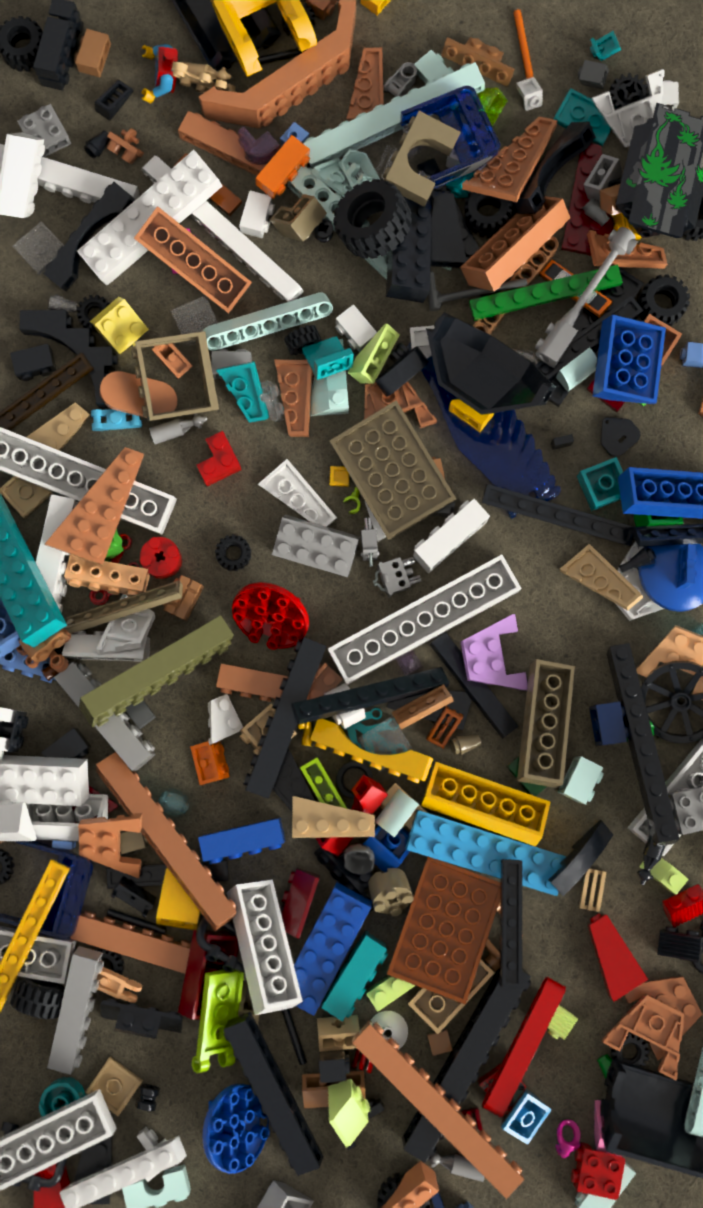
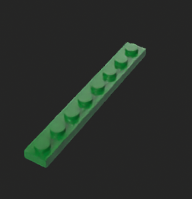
M618 265L608 268L594 291L622 285L623 281ZM599 269L469 300L473 321L582 295Z

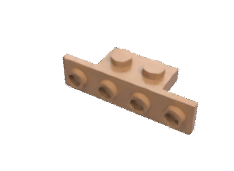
M470 37L465 45L447 38L441 54L442 57L462 66L467 63L472 64L476 62L481 75L506 87L510 84L515 70L500 62L504 54L494 46L482 43L481 40Z

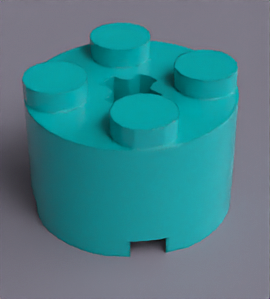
M62 1077L54 1080L41 1096L39 1102L41 1116L43 1117L86 1096L84 1088L72 1077Z

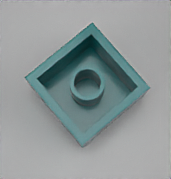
M617 457L584 469L576 476L591 511L621 500L618 476L623 473Z

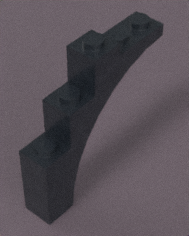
M20 310L19 329L24 335L40 336L54 340L66 346L76 355L81 352L84 353L94 368L90 375L95 388L96 404L99 408H107V405L100 396L99 390L103 378L110 373L107 371H115V365L119 363L118 353H115L113 347H94L96 346L95 335L92 334L89 328H73V318L68 314L67 310Z

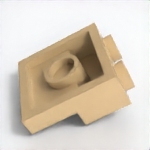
M272 703L240 730L242 733L240 738L245 744L248 745L250 743L255 748L253 753L257 755L260 747L257 746L261 735L265 736L268 729L265 727L268 716H273L275 711L272 708ZM294 731L292 738L297 734L296 731Z

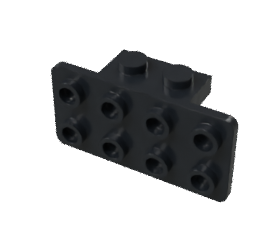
M114 999L101 1001V1017L117 1021L115 1031L153 1039L157 1038L159 1029L177 1033L182 1032L183 1017L175 1011H168L166 1013L154 1007L146 1009L134 1003L121 1004Z

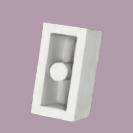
M249 191L239 225L240 232L263 238L264 232L267 233L269 230V215H273L275 204H273L270 196Z
M354 304L336 317V330L341 336L345 335L348 338L349 346L353 350L357 349L359 353L377 333Z

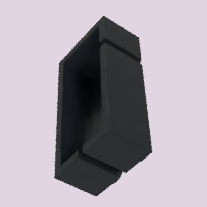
M52 0L48 13L59 19L47 16L33 68L37 76H39L38 79L42 86L63 91L65 85L69 83L70 76L68 72L74 65L73 54L74 51L78 50L79 33L82 34L84 23L81 21L80 12L77 10L75 2Z

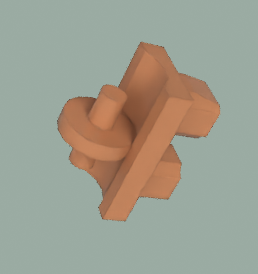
M123 129L121 135L124 136V139L111 131L109 132L108 137L111 140L107 149L118 155L123 146L126 150L122 159L128 163L133 164L138 156L142 157L144 152L132 145V142L136 145L139 143V139L136 138V130L130 129L127 132Z

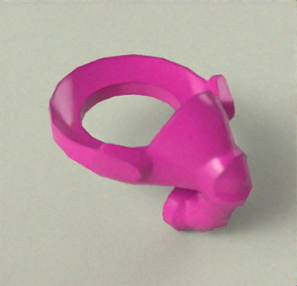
M569 1119L561 1121L557 1128L559 1144H556L555 1148L558 1155L562 1158H567L573 1150L578 1149L581 1145L579 1143L580 1129L573 1120ZM565 1125H569L573 1129L574 1137L571 1142L565 1141L562 1136V1129Z

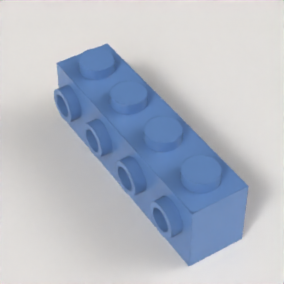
M16 649L0 658V664L3 665L2 669L11 672H14L15 669L22 670L21 675L32 678L36 674L41 676L40 680L49 683L55 680L53 677L50 681H47L41 672L42 669L50 666L49 657L45 661L39 662V665L33 669L25 664L28 654L23 656Z

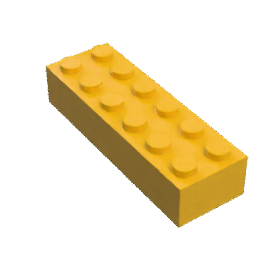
M435 762L430 773L421 807L536 847L543 837L551 802Z

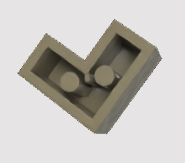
M303 194L293 208L281 206L270 221L283 237L304 242L310 237L315 227L322 222L327 212L315 196Z

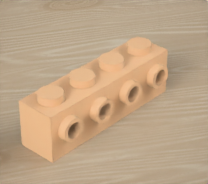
M70 554L64 577L66 582L72 587L79 588L84 586L93 591L105 590L113 595L121 593L130 597L147 590L150 575L148 569L104 561L102 566Z

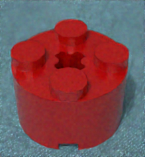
M153 537L143 545L140 552V563L144 569H148V573L154 578L166 579L179 571L182 565V555L179 548L170 539ZM163 555L165 560L159 561L157 557Z

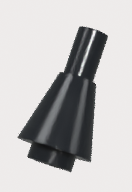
M643 547L630 561L619 566L621 572L624 573L632 568L655 564V552L652 548Z

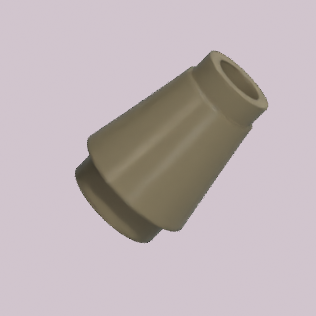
M478 734L455 736L454 739L450 740L451 749L454 755L459 754L461 756L481 746V739Z

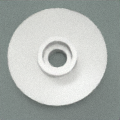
M382 1011L370 1020L373 1024L377 1022L384 1030L392 1031L391 1036L386 1037L388 1039L392 1037L400 1045L398 1049L405 1044L408 1037V1027L400 1014L394 1011Z

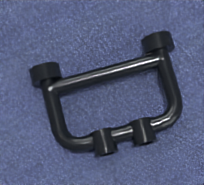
M203 916L196 931V941L207 952L205 958L210 962H216L217 959L224 962L222 968L226 972L233 973L234 970L245 973L243 964L238 962L236 956L227 955L221 951L218 945L210 944L205 940L204 933L209 923ZM230 921L222 926L236 935L234 924Z
M3 1121L1 1130L5 1131L4 1135L18 1129L19 1125ZM67 1158L57 1162L52 1178L46 1179L31 1175L13 1184V1186L20 1187L22 1182L28 1184L27 1189L40 1191L41 1187L51 1188L55 1186L62 1178Z

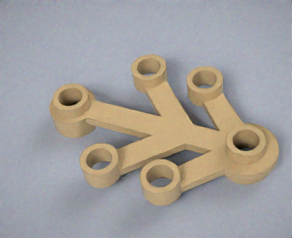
M173 62L172 75L181 78L180 84L183 86L191 87V83L197 84L196 91L205 93L214 86L217 90L236 92V87L222 80H216L214 83L211 75L200 73L199 76L187 72L188 66L186 64Z

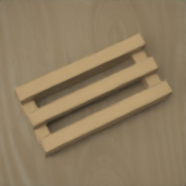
M589 868L584 874L579 903L580 909L600 912L606 878L605 871ZM590 873H593L588 905H585ZM599 874L601 876L599 881L596 905L594 907L593 900L595 895L597 877Z

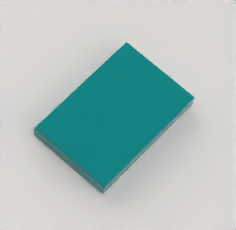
M571 88L554 117V120H557V124L564 128H567L571 122H590L596 136L593 142L601 145V147L612 130L592 99Z

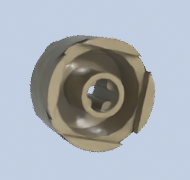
M397 868L387 869L388 872L382 874L379 871L368 881V889L374 910L382 914L398 916L414 900L408 878L403 870Z

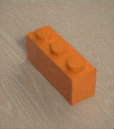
M291 135L258 174L256 186L273 200L277 195L281 196L286 189L285 185L289 181L292 182L298 175L297 171L300 167H305L308 164L310 149Z

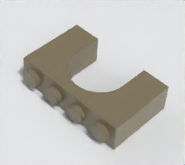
M419 111L416 117L412 116L408 124L410 130L408 134H403L399 142L402 146L399 151L395 150L391 158L393 164L391 168L387 166L382 178L394 184L402 196L425 207L436 183L414 172L408 163L407 154L417 146H429L450 156L461 132Z

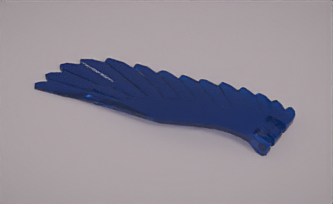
M411 343L407 346L409 351L412 349ZM432 356L429 357V363L421 371L435 395L458 450L494 486L528 496L529 493L535 492L536 497L534 498L550 501L557 497L561 492V487L555 486V476L550 475L548 463L543 462L542 451L540 449L535 450V440L532 434L526 435L524 423L521 420H517L515 410L494 413V416L482 431L478 432L449 411L450 402L458 398L438 385ZM507 511L511 519L516 517L517 513Z

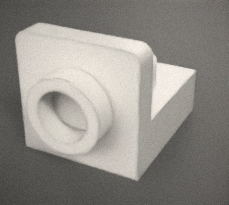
M534 77L516 83L517 90L524 100L525 111L543 105L542 88Z

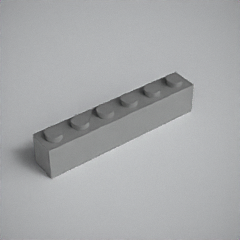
M79 946L72 955L48 1069L71 1075L74 1069L79 1068L82 1055H80V1051L84 1048L87 1039L84 1033L85 1030H88L91 1018L88 1017L89 1011L93 1010L95 1004L93 994L96 993L100 982L97 980L98 973H101L104 961H101L102 952Z

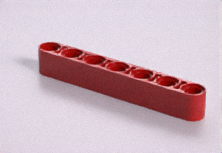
M549 977L543 980L483 1100L482 1108L500 1118L503 1117L564 996L566 986Z

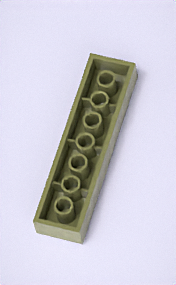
M220 615L80 697L79 709L91 727L96 725L100 727L109 721L108 718L114 714L119 716L124 713L129 705L133 704L135 706L144 700L143 697L149 693L152 696L161 690L160 687L166 683L168 685L173 684L181 674L187 675L195 670L196 665L208 663L212 659L211 656L216 653L221 655L229 649L228 646L231 644L234 634Z

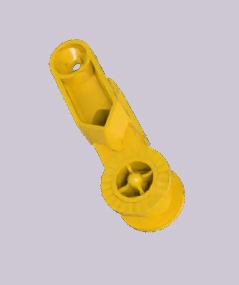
M210 0L219 23L247 77L261 71L262 68L257 59L259 56L240 18L276 2L301 52L317 45L313 27L300 0Z

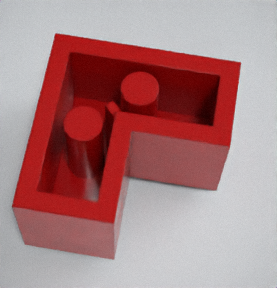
M223 431L205 439L213 457L196 466L206 486H210L242 470Z

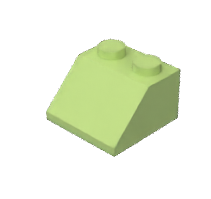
M352 1079L328 1086L329 1122L346 1147L353 1143L368 1123V1112H370L368 1100L363 1098L359 1086H356Z

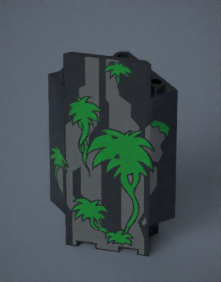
M657 102L653 118H649L645 124L634 126L616 206L642 238L662 234L673 238H682L684 231L695 229L703 195V116L696 118L690 116V112L677 108L672 111L663 108L664 104Z

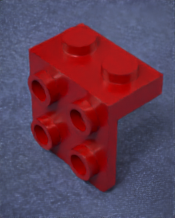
M581 1142L580 1148L575 1151L576 1169H573L571 1173V1182H573L577 1192L617 1200L620 1194L625 1166L624 1157L593 1150L588 1143Z

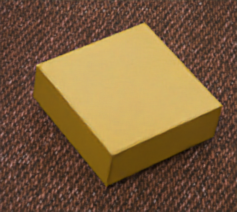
M330 466V486L349 487V473L345 466Z

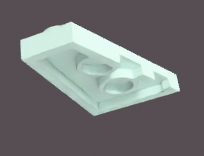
M339 157L313 167L311 173L342 197H345L344 194L347 191L350 192L352 190L339 164L341 161Z

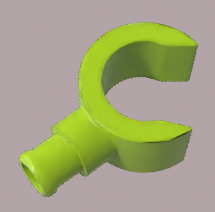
M357 487L354 488L351 496L346 497L343 501L346 503L354 500L357 503V508L351 510L349 514H356L360 510V500L358 499L360 491Z

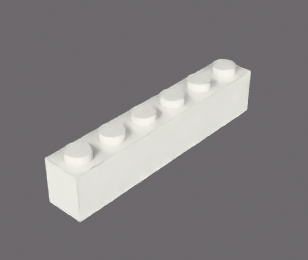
M176 1136L73 1182L59 1193L65 1208H80L177 1165L187 1155L179 1136Z

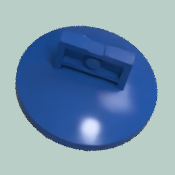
M701 544L647 546L648 549L652 548L655 552V564L638 567V573L642 588L648 597L660 607L671 611H689L700 606L703 603V546Z
M242 1083L230 1085L208 1103V1112L203 1127V1146L207 1159L219 1171L230 1174L239 1173L252 1166L261 1153L266 1139L269 1137V1119L267 1127L260 1125L259 1119H268V1117L263 1113L261 1103L258 1097L253 1094L251 1085Z

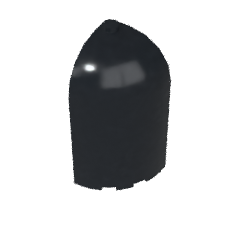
M612 1059L604 1085L608 1086L606 1098L601 1099L600 1116L604 1117V1127L601 1128V1134L606 1151L703 1178V1137L692 1135L685 1131V1119L694 1083L678 1078L674 1080L664 1074Z

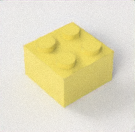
M117 297L90 321L118 354L124 352L149 330L126 300L121 297Z

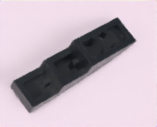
M602 820L598 821L572 846L574 850L560 862L562 867L548 879L562 896L588 871L614 834Z

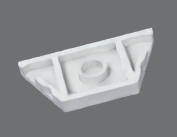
M122 594L120 600L127 598L128 596L126 594ZM146 609L109 621L96 648L97 654L103 655L142 648L155 620V613L150 609Z

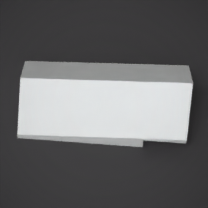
M12 800L0 801V841H35L36 836L26 803H12Z

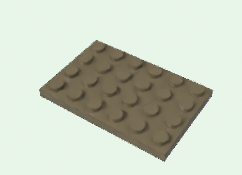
M397 400L330 440V443L388 540L457 500Z

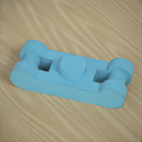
M113 409L91 410V417L93 418L92 431L142 427L140 416ZM127 415H132L131 421H127ZM101 417H106L107 423H101Z

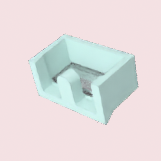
M349 149L339 163L352 189H354L353 186L361 185L366 180H369V182L372 179L380 180L368 155L364 152Z

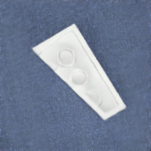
M288 459L258 484L312 523L328 527L338 519Z

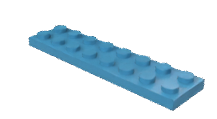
M420 810L416 811L405 847L408 851L501 879L502 859L522 860V886L558 896V891L548 879L562 867L560 862L567 857Z

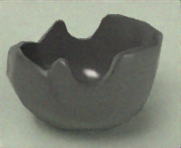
M364 844L350 845L344 854L345 868L354 874L369 873L374 867L375 857L373 850Z

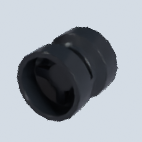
M140 1084V1096L136 1100L135 1107L143 1111H155L157 1104L155 1100L159 1096L160 1088L155 1085Z

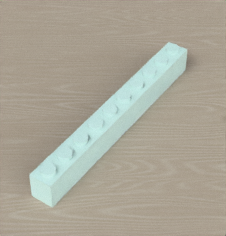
M476 62L472 64L467 63L460 70L448 72L443 75V78L431 80L419 89L414 88L402 97L397 96L385 105L380 104L368 113H361L351 121H344L334 129H327L315 138L310 137L306 139L303 144L310 149V167L313 169V167L335 158H341L345 156L349 149H361L407 127L411 118L404 121L402 119L425 108L414 109L402 114L403 111L461 88L458 93L443 105L423 112L431 116L484 91L485 82Z

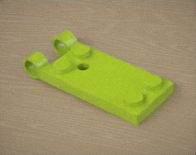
M224 970L205 973L196 1056L192 1058V1068L195 1073L209 1070V1056L218 1053V1062L221 1067L232 1066L235 1063L233 1048L230 1042L226 1040L223 1029L228 1020L238 1016L244 973L234 970L233 973Z

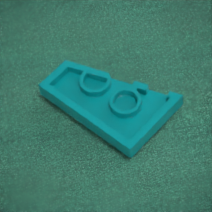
M255 361L222 367L216 370L225 381L229 392L231 391L238 406L249 423L269 418Z

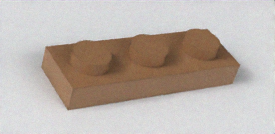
M443 684L391 713L402 730L452 703L454 700Z

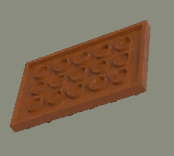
M427 857L387 975L466 1005L501 899V882L450 863Z

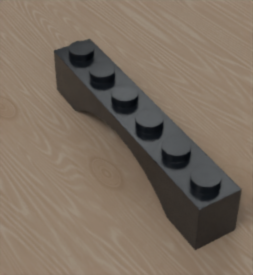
M571 122L537 164L518 201H512L518 214H536L546 202V189L553 176L568 161L585 151L594 141L596 136L590 122Z
M113 182L108 185L104 195L93 204L91 212L83 217L81 225L70 234L68 242L58 250L55 259L47 264L43 274L61 289L67 291L78 278L81 256L77 250L87 243L100 227L112 221L132 204L135 199L117 183Z

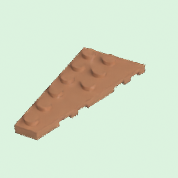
M125 447L47 540L45 545L103 566L144 454Z

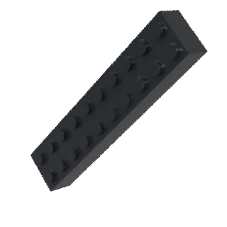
M500 968L495 973L455 1043L453 1051L450 1052L433 1082L434 1085L438 1083L445 1090L446 1093L444 1095L449 1100L454 1099L458 1104L460 1101L462 1103L465 1101L470 1083L474 1084L479 1076L478 1069L481 1064H486L491 1046L495 1047L500 1038L499 1032L502 1027L506 1028L511 1018L509 1015L512 1009L516 1010L520 1004L521 999L519 997L523 991L526 992L531 984V980H529L531 976L525 969L522 968V988L500 987ZM417 1110L402 1136L403 1150L426 1163L428 1158L431 1159L437 1149L435 1145L439 1139L442 1140L444 1138V1135Z

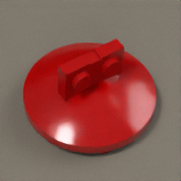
M252 583L243 587L233 600V619L239 629L253 643H258L262 634L270 637L266 643L269 649L290 648L295 646L298 640L301 641L308 631L309 617L304 605L301 603V598L296 597L278 585Z

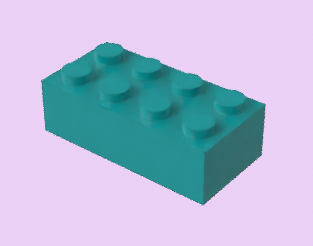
M365 930L323 998L322 1009L342 1022L345 1017L349 1018L355 1009L354 1002L356 999L360 1000L366 991L365 984L367 981L371 982L377 973L376 966L378 963L382 964L388 955L386 943Z

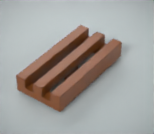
M446 705L426 736V740L444 749L463 719V714L456 713V710H451ZM446 714H449L448 718L439 730L438 734L435 738H433L434 733L436 732L439 725L445 718ZM453 717H455L456 720L454 721L453 725L444 737L443 741L440 742L439 739L441 738L442 734L446 730L447 726L449 725Z

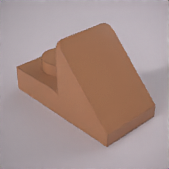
M173 344L155 346L152 349L163 366H166L177 379L192 367L191 363Z

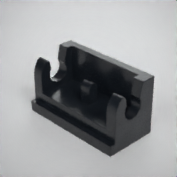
M123 876L111 893L112 898L116 896L142 912L141 916L144 918L147 916L148 911L153 908L157 898Z

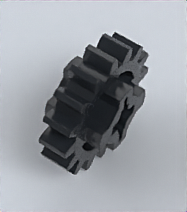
M628 73L627 77L621 74L619 79L615 78L609 88L612 103L615 104L614 110L650 95L649 91H647L648 85H643L644 78L638 80V75L636 74L633 78L631 73ZM631 90V95H629V98H627V93H629V91Z

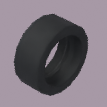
M350 761L338 770L336 785L345 797L354 799L353 792L348 790L343 783V777L347 770L358 768L367 777L373 780L374 777L371 769L365 763Z

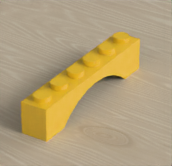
M325 719L317 720L310 739L316 743L315 747L326 750L327 747L334 749L333 753L343 757L345 753L352 756L351 760L363 763V760L371 762L370 766L379 770L382 767L388 768V773L398 777L402 773L408 776L407 780L419 783V780L426 781L433 758L413 750L394 755H378L367 752L355 745L340 725Z

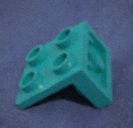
M337 336L302 348V352L317 380L353 368L354 354L351 348L344 350Z

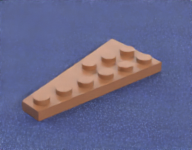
M539 116L525 128V132L520 137L516 136L512 140V144L502 148L487 161L486 166L481 171L477 170L473 174V178L469 181H464L462 183V190L517 202L557 127V120Z

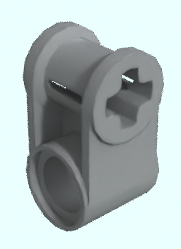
M411 62L404 63L386 81L383 89L386 92L389 91L395 97L406 95L407 91L416 82V66ZM410 73L412 76L408 77L405 74Z

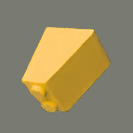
M166 868L156 924L197 930L200 911L169 869Z

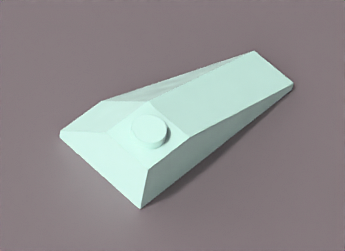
M339 339L340 343L344 348L343 339ZM346 370L319 380L314 376L310 416L349 414Z

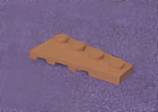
M363 48L346 121L355 119L361 113H368L380 104L384 105L382 48Z
M589 230L587 237L593 265L601 267L611 252L609 248L610 241L608 240L609 234L602 236L596 234V231ZM640 243L639 245L636 244L630 255L626 253L625 255H617L610 266L664 269L667 265L664 248Z

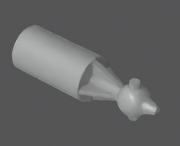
M194 414L192 420L178 418L151 427L149 430L153 442L156 445L183 436L193 426L200 429L207 420V417Z
M436 1151L431 1159H427L432 1167L441 1164L451 1174L483 1182L485 1179L464 1156L454 1154L440 1157Z

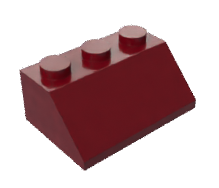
M297 868L296 872L291 871L288 883H291L289 891L285 890L282 899L285 905L283 911L280 910L285 932L299 939L320 877L318 874Z

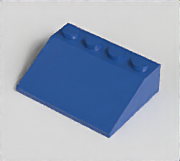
M611 315L603 320L593 397L612 401L656 404L666 328L617 315Z

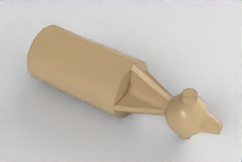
M180 62L188 66L187 72L199 76L200 73H206L211 75L212 80L218 78L219 80L226 81L232 78V75L228 74L224 67L217 72L206 64Z

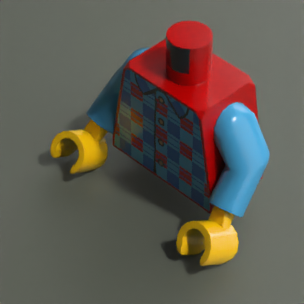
M168 44L157 45L153 48L146 45L142 46V49L146 50L142 57L147 59L155 57V88H153V91L144 88L141 92L145 95L142 97V100L148 103H152L155 97H160L166 93H174L177 77L172 75L171 69L173 62H178V50Z

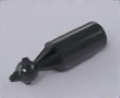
M651 832L643 851L644 869L637 871L641 885L653 879L650 870L661 860L665 846L654 847Z

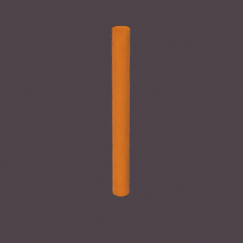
M515 10L513 13L526 79L534 76L521 10Z

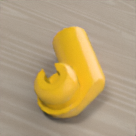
M311 722L298 724L299 729H304L301 745L311 746L312 741L310 739L313 733Z

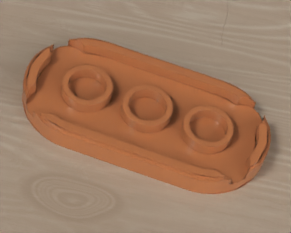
M115 371L106 375L101 382L99 390L105 404L113 410L143 417L142 406H145L144 399L140 398L138 386H141L140 378H136L134 374L122 371ZM147 378L153 414L175 411L177 395L174 389L165 382Z

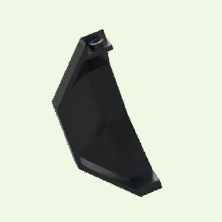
M443 312L441 317L436 320L434 329L426 328L438 385L480 414H493L546 405L556 389L553 383L534 363L494 336Z

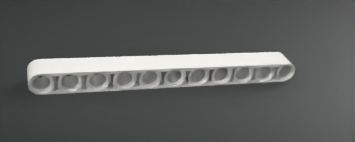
M154 155L141 170L146 176L152 178L151 181L155 184L171 168ZM205 201L191 213V217L199 225H203L210 235L218 238V242L227 250L230 249L233 252L232 255L241 263L244 262L246 267L254 275L257 274L265 285L273 288V292L282 300L285 299L287 302L296 300L304 292L296 281L210 203Z

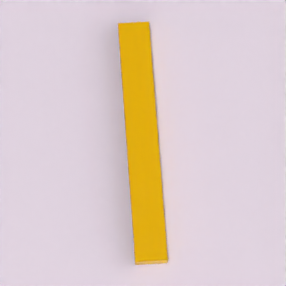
M53 859L50 860L0 962V1012L70 870V867Z

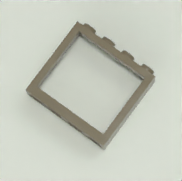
M205 331L141 340L133 343L134 347H131L132 358H136L137 366L134 367L136 378H140L141 386H138L140 398L144 399L145 406H142V413L144 418L147 417V421L219 410ZM196 340L207 406L153 414L141 348Z

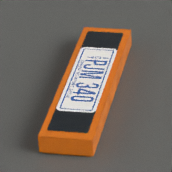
M551 260L540 272V276L546 281L574 275L554 260ZM593 291L583 307L600 318L612 305V301L600 292ZM581 295L570 298L577 302Z

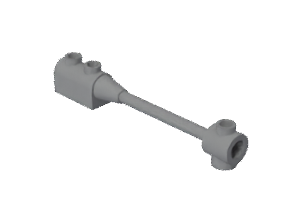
M620 227L618 231L612 230L608 237L611 252L574 307L555 324L550 323L545 331L548 334L545 340L540 338L535 346V349H537L536 356L541 361L553 368L556 367L578 330L573 328V325L580 314V310L616 256L625 255V253L630 255L638 241L635 240L636 236L631 230L625 227Z

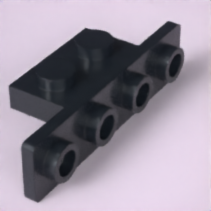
M321 847L314 852L317 860L329 870L333 879L371 900L364 892L368 887L369 879L373 876L371 872L359 875L348 871L345 868V852L337 860L329 851ZM372 904L371 909H370L369 912H371L372 910H374L373 904Z

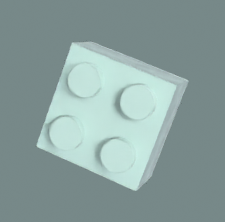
M582 756L574 757L558 793L581 804H586L587 801L590 802L595 794V791H593L595 784H599L604 773L601 772L603 767Z

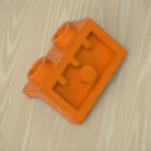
M209 741L190 746L200 785L230 777L229 766L225 760L224 747L221 741L209 745Z

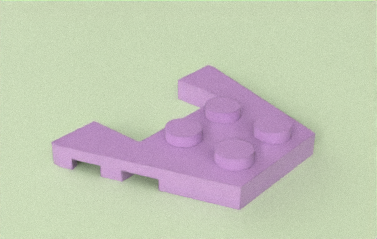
M515 614L461 641L468 681L514 688L521 691L527 690L526 672L506 675L499 637L502 634L518 632Z

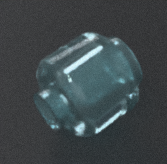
M175 788L164 790L158 801L164 810L163 813L172 817H178L181 813L185 814L189 807L187 794Z

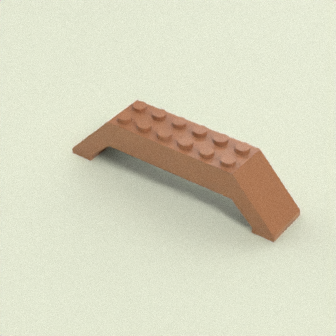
M340 0L338 2V23L334 32L244 93L217 90L214 86L200 95L199 101L204 118L258 129L262 126L266 127L278 115L283 116L288 111V108L293 105H299L307 95H313L322 85L330 84L335 76L346 73L350 67L356 20V0Z

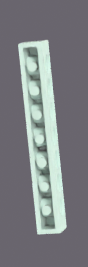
M301 166L297 171L298 175L292 182L289 181L287 183V187L299 198L303 194L315 196L327 212L323 219L329 220L333 225L335 216L332 212L339 207L338 202L343 198L311 173L312 168ZM307 185L314 186L312 189L306 188ZM322 197H325V198H327L328 200L322 202V201H320L319 199L322 198ZM366 220L362 227H367L370 223ZM379 255L378 258L374 259L370 257L365 259L387 280V255Z

